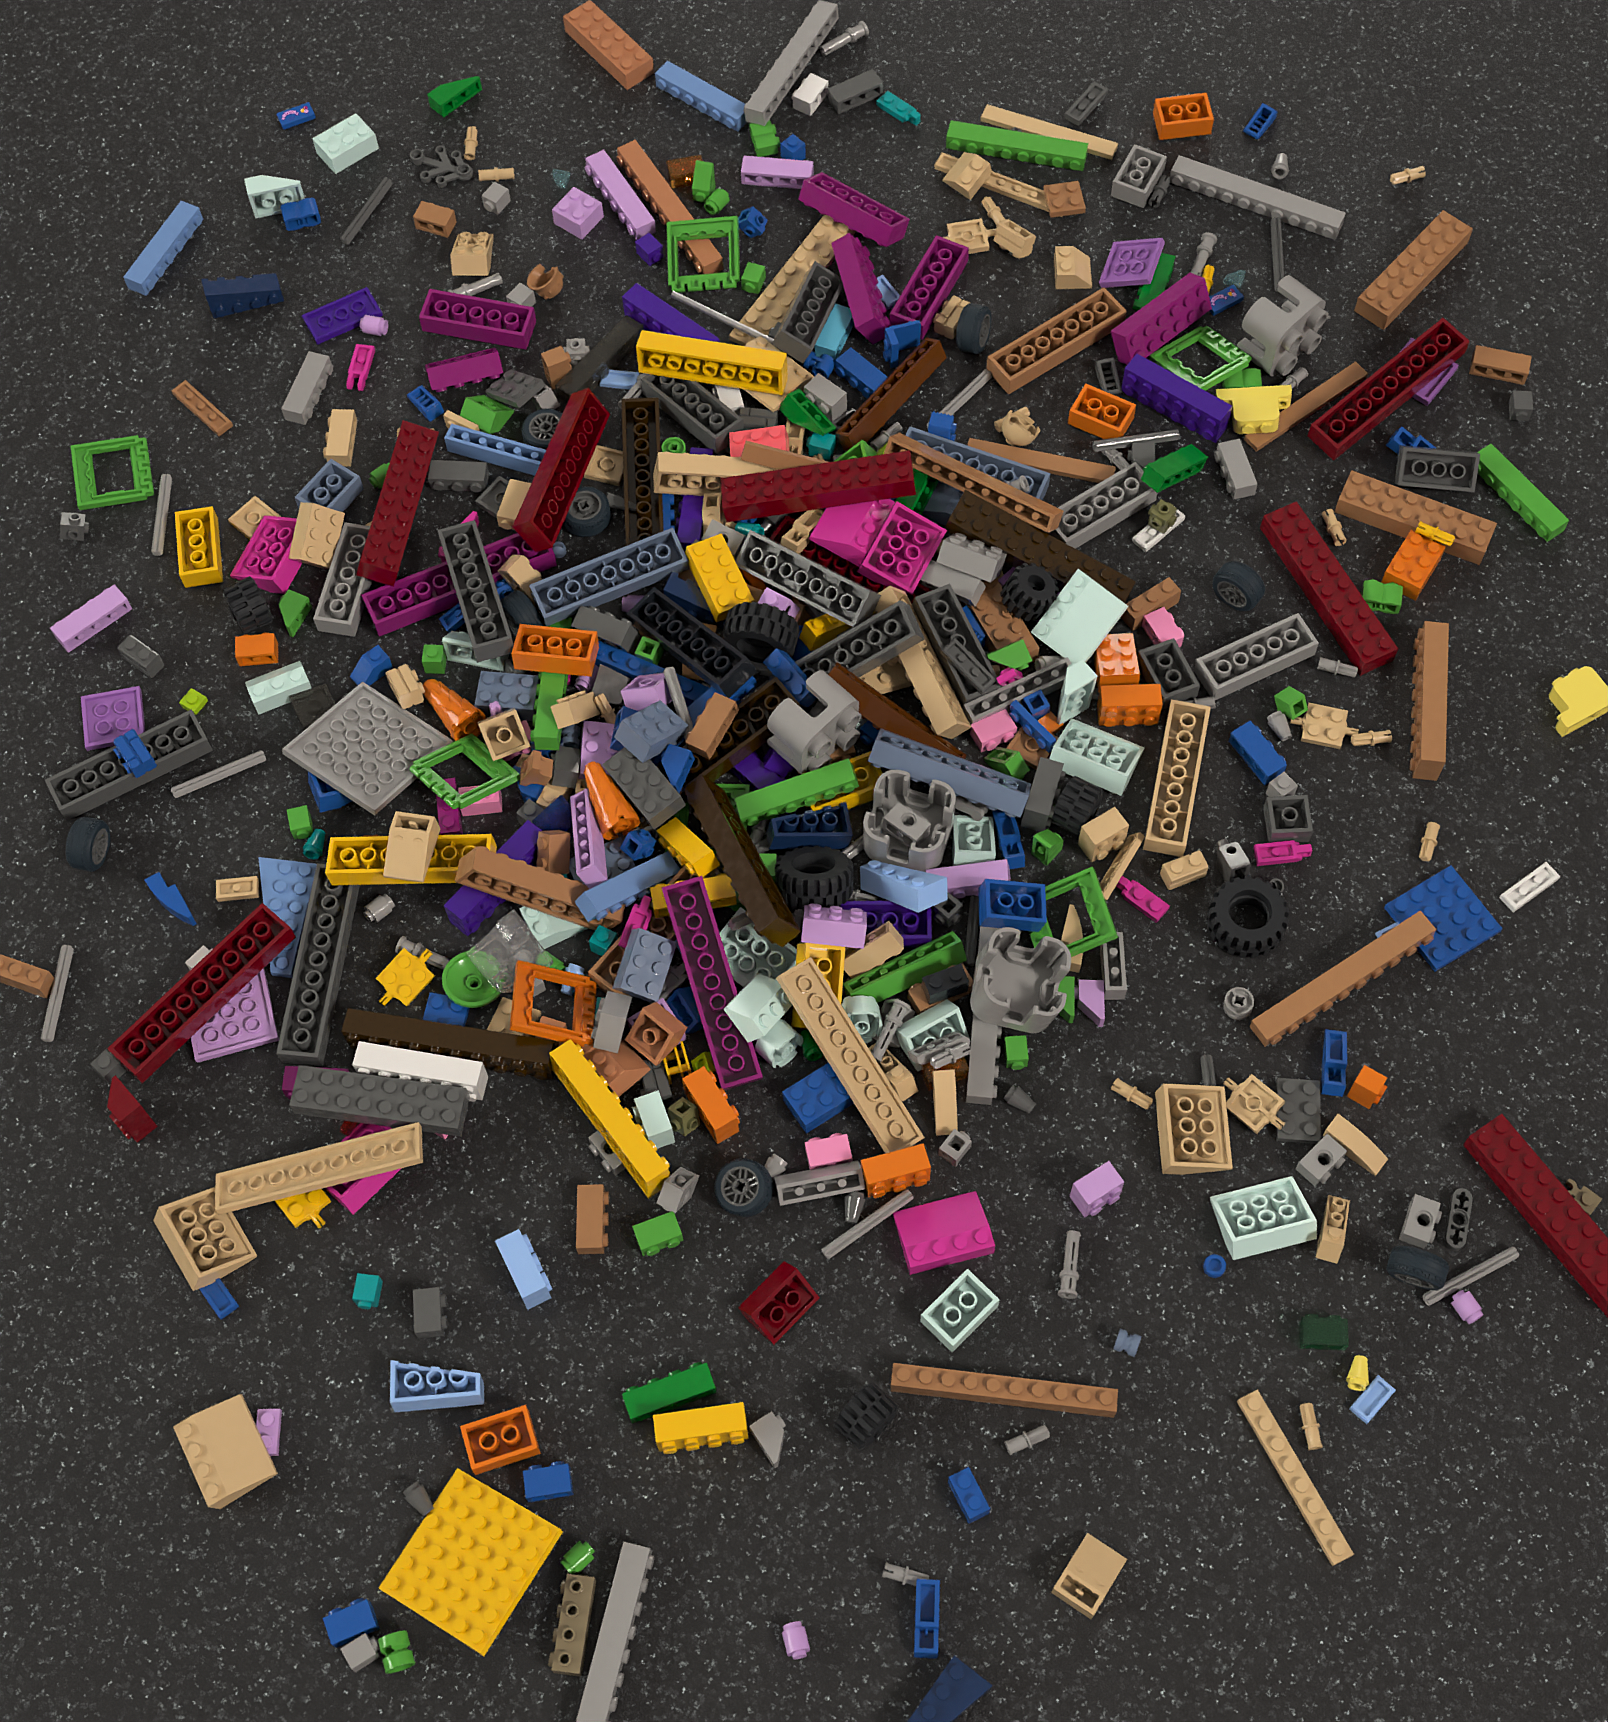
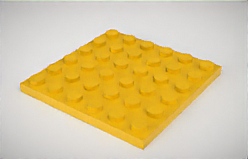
M457 1468L433 1504L434 1509L426 1515L379 1586V1589L485 1656L563 1531Z

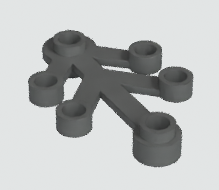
M442 145L437 146L435 149L436 155L441 161L425 157L421 149H413L410 152V159L413 164L421 165L423 163L435 167V169L420 173L423 183L430 182L431 177L451 172L449 175L436 178L437 186L444 188L447 182L456 179L465 181L473 176V169L463 162L461 152L458 150L451 153L452 161L457 163V166L451 165L447 157L446 148Z

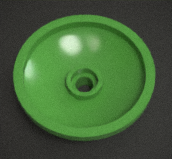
M467 951L458 954L447 963L442 974V985L448 998L454 1003L468 1008L482 1007L493 1002L500 995L505 984V974L500 962L494 956L482 951ZM473 984L478 985L477 987H471Z

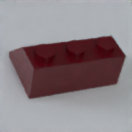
M115 1075L111 1081L107 1104L108 1109L112 1112L109 1117L128 1140L133 1137L138 1143L158 1126Z
M783 1261L738 1309L774 1345L820 1297L797 1268Z

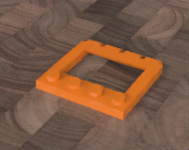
M518 960L515 965L510 1030L564 1043L571 1039L575 1045L579 1044L582 1047L585 1044H592L593 1039L591 1035L595 1020L597 983L590 981V977ZM535 978L575 987L572 1030L531 1021Z

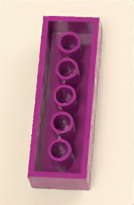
M823 172L804 180L798 199L804 202L806 206L819 210V213L832 217L835 222L847 225L850 230L860 232L865 238L873 239L883 247L903 239L910 220Z
M849 232L831 244L855 328L867 340L875 344L885 338V328L890 327L891 323L886 317L887 309L881 301L883 296L877 287L878 280L873 274L874 266L869 260L870 252L866 246L863 247L857 237L854 238Z
M937 235L935 236L890 312L891 326L919 320L921 323L920 339L923 340L933 323L935 315L940 311L968 262L969 247Z
M1188 273L1111 330L1118 361L1128 365L1136 354L1147 358L1210 311L1212 307L1205 278Z
M429 289L419 316L422 331L526 350L536 324L534 307Z

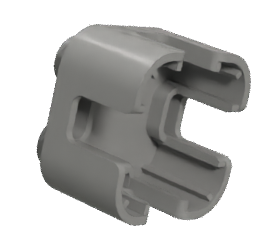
M1287 275L1279 281L1277 290L1292 302L1285 301L1281 309L1266 297L1259 298L1248 310L1242 322L1243 330L1255 339L1249 341L1247 338H1243L1237 343L1238 348L1252 357L1251 361L1271 376H1275L1278 373H1281L1283 376L1287 375L1296 365L1299 354L1304 351L1309 355L1318 347L1322 336L1317 332L1328 318V312L1324 310L1325 300L1291 275Z
M823 670L815 672L806 680L807 690L819 699L808 713L792 699L786 698L772 712L767 722L768 729L774 734L767 740V744L800 774L830 765L832 762L830 755L839 747L844 751L850 749L860 736V732L855 729L862 716L859 713V701Z
M889 770L883 773L878 778L874 788L872 812L867 811L863 821V847L867 856L872 860L926 872L927 869L937 868L942 861L954 824L956 802L954 790L945 782L932 780L929 794H925L910 788V773L902 770ZM898 802L908 806L915 814L926 818L931 824L929 836L918 848L914 842L908 847L882 829L883 818Z
M1010 927L998 929L977 956L970 998L971 1009L975 1016L983 1022L1028 1033H1039L1049 1026L1065 1006L1067 994L1059 992L1058 987L1070 970V951L1062 941L1048 936L1043 937L1035 948L1018 946L1016 944L1020 939L1021 932L1019 929Z

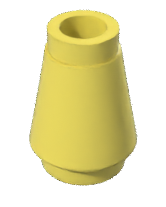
M1354 1356L1346 1378L1348 1387L1352 1390L1364 1391L1366 1386L1369 1385L1368 1359L1365 1356Z

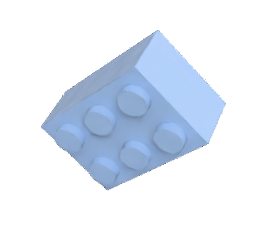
M518 1229L495 1240L527 1310L550 1299L549 1291L553 1289L545 1272L540 1273L543 1269L536 1253H533L534 1250L527 1234L522 1235Z

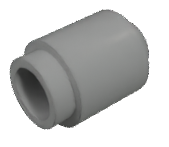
M387 894L379 895L364 907V916L368 921L378 923L392 912L395 904Z

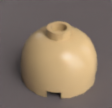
M1010 410L1002 422V432L1006 442L1012 446H1026L1030 444L1039 434L1040 428L1038 426L1035 428L1033 426L1034 421L1027 415L1016 411L1014 414L1012 413L1013 410Z

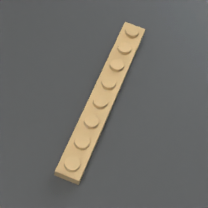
M1258 1389L1238 1399L1237 1403L1331 1565L1334 1566L1354 1555Z

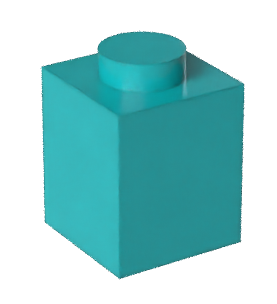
M813 432L812 437H808L806 447L809 448V455L817 456L821 454L823 459L830 461L836 447V435L828 433L822 436Z
M599 925L589 940L591 951L603 956L618 939L617 933Z
M357 1273L352 1299L359 1308L371 1309V1307H378L383 1284L380 1276Z

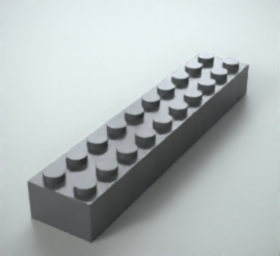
M317 863L276 1053L282 1063L323 1066L360 887V885H331L325 874L326 864Z

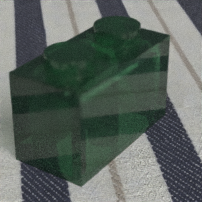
M1317 1314L1305 1315L1299 1322L1300 1349L1345 1351L1349 1346L1348 1319H1341L1339 1315H1329L1327 1318H1320Z

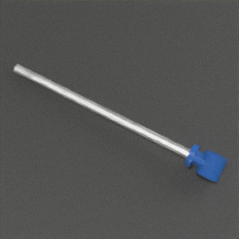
M675 291L671 293V298L754 338L762 336L771 344L773 342V338ZM812 351L804 361V368L807 370L812 368L814 376L819 373L828 379L835 368V360L827 354L817 357L816 353Z

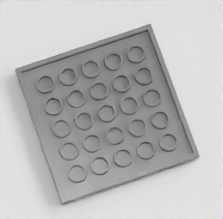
M362 682L282 749L283 755L373 815H376L417 779L409 771L413 761L453 743V740Z

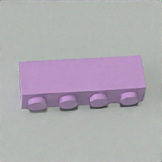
M743 156L741 182L747 185L802 189L804 180L812 177L814 174L813 161Z
M113 585L95 598L90 599L79 609L71 612L70 615L61 621L56 622L50 629L55 638L69 653L132 610L127 598Z
M1007 859L926 870L927 873L947 877V892L958 899L970 895L978 896V888L985 879L1011 881Z

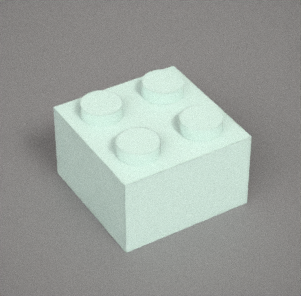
M659 1091L635 1098L636 1106L632 1107L636 1123L643 1128L645 1132L644 1137L647 1141L652 1140L657 1149L675 1143L672 1126Z

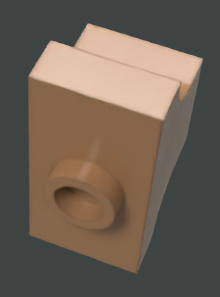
M533 750L526 761L522 762L519 785L540 784L545 786L552 778L553 759L545 758L541 755L540 751Z

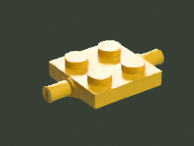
M403 948L376 977L387 991L378 1001L386 1006L394 997L399 999L405 1006H408L435 977L425 964L433 953L426 948L417 957L412 955L406 948Z
M322 1189L275 1200V1203L295 1228L311 1219L317 1228H321V1224L324 1226L325 1221L320 1217L319 1213L322 1208L331 1203V1200Z

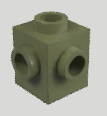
M1161 499L1157 505L1153 504L1148 512L1150 515L1148 525L1165 534L1169 527H1172L1177 520V508Z
M684 1097L667 1108L673 1131L686 1136L700 1125L698 1107Z

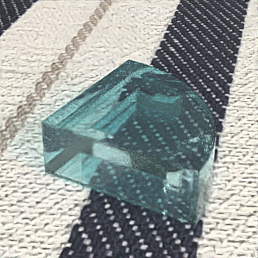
M553 168L554 182L559 187L566 189L571 176L570 172Z
M1237 270V272L1226 275L1223 284L1230 286L1234 284L1235 287L1241 288L1246 271Z

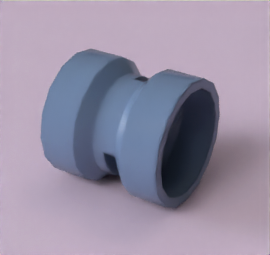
M574 724L562 728L561 735L563 738L560 740V746L579 749L580 740L578 737L581 735V728Z
M1120 1329L1113 1350L1120 1352L1124 1349L1128 1355L1135 1357L1141 1336L1137 1334L1129 1336L1126 1330Z

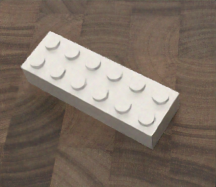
M360 1041L352 1064L356 1073L467 1088L470 1095L469 1101L483 1100L488 1080L483 1062Z

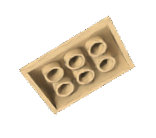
M762 336L749 341L745 345V347L782 352ZM787 356L788 380L783 395L744 390L774 412L780 408L787 394L799 388L804 392V386L814 376Z
M1162 1084L1155 1092L1162 1174L1184 1175L1233 1169L1225 1088L1223 1086Z
M216 1187L158 1207L153 1220L193 1291L214 1283L217 1278H223L257 1257L232 1211L220 1215L215 1211Z
M242 1394L193 1414L173 1427L204 1499L210 1508L221 1509L278 1474Z

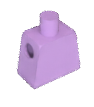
M767 587L758 601L759 604L766 603L769 606L778 607L781 611H786L787 607H789L787 613L794 619L800 610L792 600Z

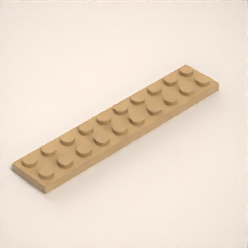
M824 215L740 320V323L768 336L772 327L774 328L778 322L782 323L805 274L812 264L816 261L825 268H828L835 259L831 243L849 232L853 236L856 231L850 230L847 225L835 222L832 217ZM735 328L729 334V340L741 346H745L749 341L755 339Z
M810 957L776 977L884 1152L889 1153L908 1148L924 1138L923 1134L813 959Z
M417 1122L216 1174L215 1211L220 1215L423 1163L422 1126Z

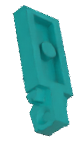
M889 91L885 92L876 101V105L901 122L909 121L915 126L921 122V114L914 107Z

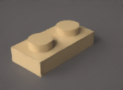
M449 410L443 415L448 429L451 424L479 431L477 424Z
M257 876L216 880V899L218 902L259 898V879Z

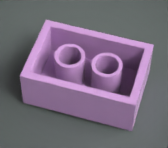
M584 720L580 739L578 779H585L584 769L588 763L596 762L602 766L603 763L619 752L610 749L614 724Z
M819 904L804 905L801 942L864 949L867 912H863L859 908L844 910L839 906L825 908Z

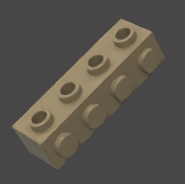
M567 1574L566 1580H562L560 1594H564L563 1602L558 1604L557 1618H560L558 1628L555 1627L553 1632V1642H556L555 1651L551 1652L549 1656V1666L552 1667L553 1673L582 1677L597 1582L595 1577Z

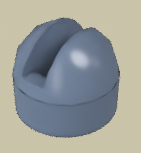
M560 541L554 543L552 550L555 558L564 557L567 552L564 543Z

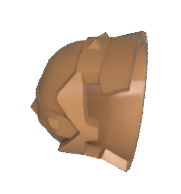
M539 264L530 272L527 278V285L544 299L553 298L561 291L564 276L559 272L558 267H552L545 274V268Z

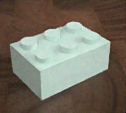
M356 113L312 138L316 153L335 174L379 149L375 133Z
M967 1269L921 1314L920 1322L953 1352L998 1307L1000 1299Z

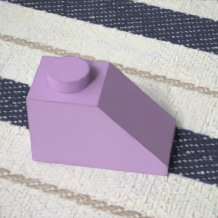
M1079 980L1077 987H1074V999H1077V1007L1098 1027H1103L1105 1020L1104 980Z

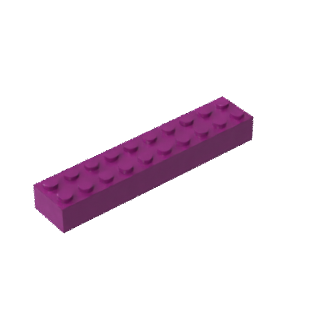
M518 533L483 546L494 582L504 579L498 570L512 555L525 556L530 561L531 567L539 573L557 566L552 548L535 552ZM446 561L397 580L394 587L385 585L362 594L365 607L379 637L450 609L459 603Z
M699 876L662 887L720 1086L724 1090L761 1080L763 1076L752 1041L749 1043L746 1041L724 1011V1008L738 993L703 877Z

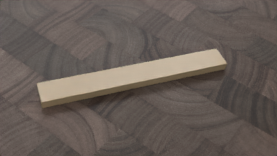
M988 104L981 116L982 122L1009 130L1017 127L1024 133L1088 143L1087 153L1110 160L1113 159L1118 147V143Z
M942 153L935 163L934 169L948 173L958 161V158ZM993 171L981 186L1049 212L1044 191Z

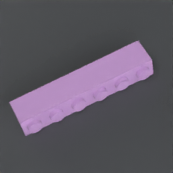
M605 150L585 158L586 173L588 176H592L595 186L597 188L600 187L603 197L609 200L612 210L614 212L617 211L620 221L627 225L629 234L634 235L636 240H638L647 233H655V220Z
M586 788L571 796L570 800L576 873L586 886L591 889L608 879L604 838L595 817V810L590 800L589 790Z

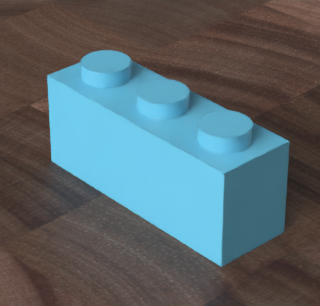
M835 304L814 346L817 357L827 354L834 360L838 358L854 326L850 308Z

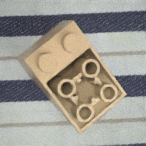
M462 232L458 234L451 252L452 275L488 276L491 268L493 234H488L487 232H480L478 234Z
M395 812L389 830L384 877L424 882L440 833V827L434 816Z
M1087 1533L1051 1593L1092 1619L1127 1559Z

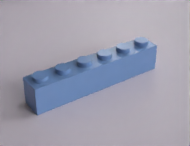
M667 61L655 73L656 86L659 89L665 90L686 104L697 108L700 112L711 116L714 120L720 121L737 132L747 123L744 113L745 104L673 63Z
M184 201L179 202L124 275L128 289L146 296L154 288L155 283L163 276L164 271L173 262L178 252L183 249L184 244L192 237L196 228L201 225L203 217L199 207Z
M455 424L450 425L444 438L448 452L534 476L546 452L545 449Z
M667 851L583 892L574 902L588 922L594 919L599 921L607 916L608 912L613 914L621 909L622 905L625 904L627 907L635 902L636 898L641 900L644 895H649L650 887H655L657 884L667 885L681 869Z

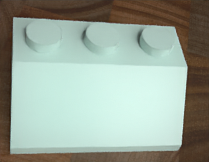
M451 631L443 637L442 642L449 661L504 672L505 660H508L509 654L477 663L468 633Z
M1083 659L1077 663L1070 664L1066 669L1058 705L1057 723L1059 725L1066 723L1090 706L1098 676Z
M300 661L245 682L258 715L314 693Z
M758 973L724 1008V1011L749 1043L765 1036L788 1011L792 1003L778 981Z
M948 999L906 1021L895 1031L899 1044L908 1058V1051L955 1031L969 1038L959 1007ZM910 1060L917 1071L931 1065L930 1062L921 1065Z

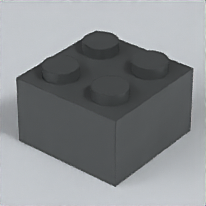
M1308 795L1267 797L1263 810L1268 843L1290 840L1309 842L1313 828Z

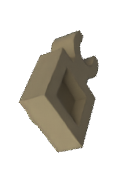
M1568 1179L1565 1183L1571 1188V1191L1568 1192L1590 1216L1602 1198L1586 1186H1583L1580 1190L1577 1188L1575 1181Z

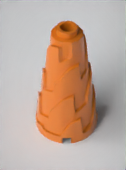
M428 679L424 682L425 693L423 695L433 706L439 718L450 732V736L455 741L469 734H474L476 737L480 735L481 731L477 722L486 719V715L480 709H477L455 691L450 690L441 681Z
M596 762L588 763L584 769L585 781L603 838L614 840L619 838L617 834L621 832L624 836L627 835L628 832L635 830L639 826L640 818L630 802L625 799L618 785L616 786L611 777L605 772L601 764Z

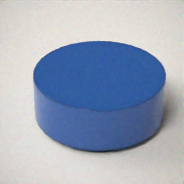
M1216 1254L1208 1256L1203 1264L1204 1272L1212 1278L1222 1276L1226 1270L1225 1260Z

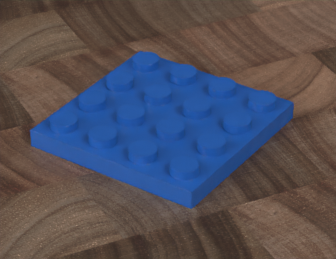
M1452 865L1387 903L1384 907L1393 920L1399 924L1421 910L1436 928L1433 941L1426 946L1422 944L1417 947L1419 953L1434 972L1500 933L1502 927Z

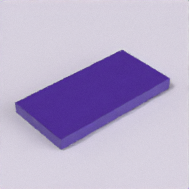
M365 287L302 315V318L318 345L359 327L360 320L365 315L382 317L383 314L369 289Z

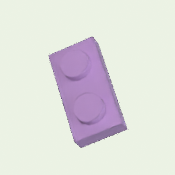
M258 1409L257 1429L269 1455L278 1456L282 1410Z

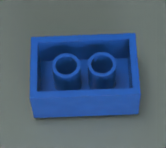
M985 879L978 888L979 926L992 928L1010 927L1024 931L1039 932L1047 923L1045 884Z
M829 1063L782 1091L784 1103L806 1134L854 1104Z

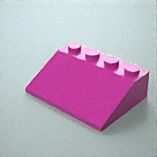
M884 499L826 508L809 539L860 567L895 501Z
M896 502L857 572L876 583L888 587L892 586L912 595L947 530L903 504Z
M264 515L230 576L239 581L250 576L260 589L271 593L285 594L302 565V562L288 559L297 518Z
M360 1123L341 1142L390 1130L391 1128ZM400 1169L326 1187L325 1189L350 1213L355 1214Z
M976 1191L893 1213L910 1275L994 1253L995 1243Z

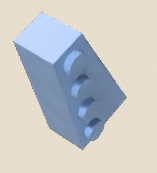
M877 860L869 861L868 864L860 867L862 890L913 911L921 912L948 900L947 877L887 864Z
M391 1360L390 1404L394 1412L483 1405L484 1382L480 1373L454 1369L450 1371L440 1369V1367L431 1366L430 1368L414 1363L403 1364L399 1363V1361Z

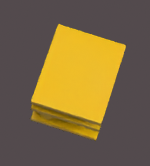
M680 1041L682 1050L677 1051L675 1047L674 1052L669 1053L663 1059L669 1085L672 1084L671 1075L680 1073L681 1076H684L683 1072L688 1071V1075L691 1074L683 1041ZM684 1057L685 1064H681L680 1058ZM668 1061H677L678 1066L668 1068Z

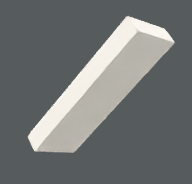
M1177 509V520L1172 527H1169L1165 534L1147 525L1132 538V542L1146 553L1185 520V515Z
M1545 862L1501 894L1499 898L1514 913L1559 880L1560 876Z

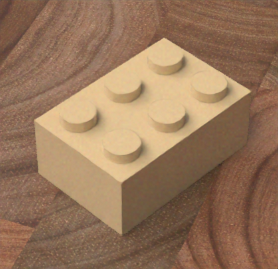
M300 503L288 559L319 568L330 569L340 538L345 513L315 503Z

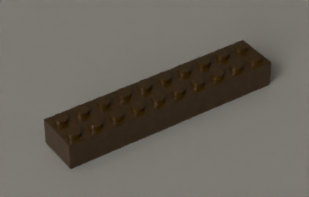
M659 398L621 399L626 546L664 531L662 493H654L653 479L658 452H661ZM629 501L637 504L636 512L629 511Z
M967 490L964 491L945 526V529L951 534L960 533L965 535L968 540H979L984 543V546L989 548L994 546L1002 549V552L1007 554L1004 562L1014 568L1021 566L1023 563L1028 565L1036 563L1037 567L1040 565L1045 567L1044 570L1046 572L1050 571L1053 574L1052 578L1057 580L1058 584L1056 587L1059 588V592L1063 590L1077 569L1087 574L1124 603L1136 582Z
M777 677L738 705L739 711L710 760L692 752L695 760L679 793L684 803L687 802V795L684 789L702 774L712 782L716 781L774 735L768 729L767 722L772 712L783 700L790 698L800 706L799 702ZM660 763L656 767L669 781L663 764ZM630 802L633 809L640 818V824L638 827L640 829H643L644 827L650 826L647 823V821L642 817V815L638 812V810Z
M701 774L684 789L687 795L686 800L694 808L693 814L701 822L702 825L700 827L703 832L708 835L709 844L716 850L715 856L724 865L723 871L730 877L732 881L730 884L738 892L739 901L746 907V915L754 922V930L759 936H765L772 944L776 943L784 947L801 933V930L725 790Z
M350 1008L347 1009L341 1031L349 1047L353 1050H357L360 1041L483 1062L485 1068L493 1069V1071L502 1074L512 1072L520 1077L531 1075L540 1080L553 1079L554 1076L549 1055L551 1051L556 1049L553 1040Z

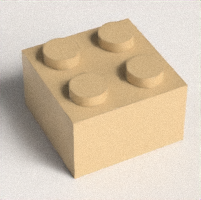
M1114 807L1081 826L1078 845L1091 862L1097 859L1102 860L1110 851L1119 850L1125 845L1129 824Z

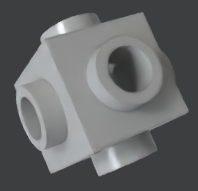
M585 338L567 339V347H563V350L569 353L572 368L587 367V357H590V348L586 346Z

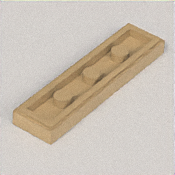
M1141 832L1128 836L1125 845L1120 849L1100 882L1105 900H1108L1144 840L1145 836Z

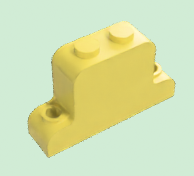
M1291 385L1216 389V397L1232 405L1233 430L1237 434L1275 432L1279 425V409H1286L1291 405Z
M1588 666L1580 669L1575 668L1568 676L1564 678L1559 677L1553 681V688L1549 693V699L1561 713L1557 716L1559 721L1556 724V730L1561 737L1608 712V686L1593 668Z

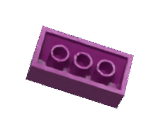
M496 347L425 364L431 389L436 390V392L447 390L446 387L452 385L454 388L462 387L465 385V382L469 381L478 383L485 377L495 379L503 373Z

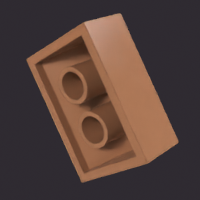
M623 1038L618 1053L593 1048L595 1039H593L592 1044H585L584 1047L581 1046L585 1059L587 1061L590 1059L596 1067L595 1072L605 1078L608 1086L618 1097L651 1070Z

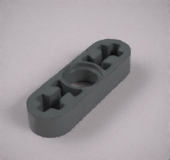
M1464 1188L1457 1189L1450 1199L1444 1244L1451 1251L1460 1250L1465 1245L1473 1197ZM1463 1195V1199L1467 1201L1462 1204L1461 1209H1457L1460 1204L1458 1197ZM1453 1215H1461L1464 1219V1224H1455L1452 1219ZM1455 1230L1459 1231L1457 1233V1240L1460 1241L1456 1245L1450 1239L1454 1236Z

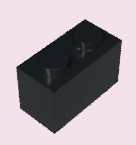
M962 964L922 977L921 987L928 1004L931 1005L968 992L969 980Z

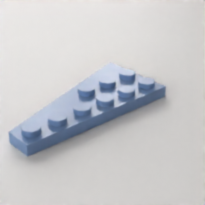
M259 857L263 904L290 926L296 936L270 962L272 976L293 978L317 866L315 863Z

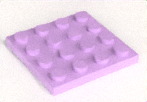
M263 968L191 1037L194 1057L197 1063L279 1041L265 969Z

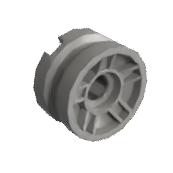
M1232 988L1225 996L1224 1011L1228 1017L1234 1020L1246 1019L1252 1012L1254 998L1251 992L1245 988ZM1235 1002H1241L1242 1006L1240 1004H1235Z

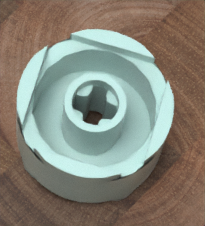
M861 995L845 997L841 1004L865 1044L871 1042L876 1034L877 1037L879 1036L883 1028L879 1006L875 998Z
M779 1019L765 1036L756 1039L755 1050L772 1067L776 1068V1065L782 1067L790 1062L798 1053L795 1049L798 1045L802 1046L803 1037L785 1020Z

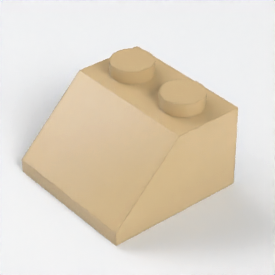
M964 152L943 178V182L971 200L991 175V165L977 154Z
M1055 246L1054 273L1056 289L1092 288L1090 257L1074 246Z
M515 708L477 722L493 761L531 747Z

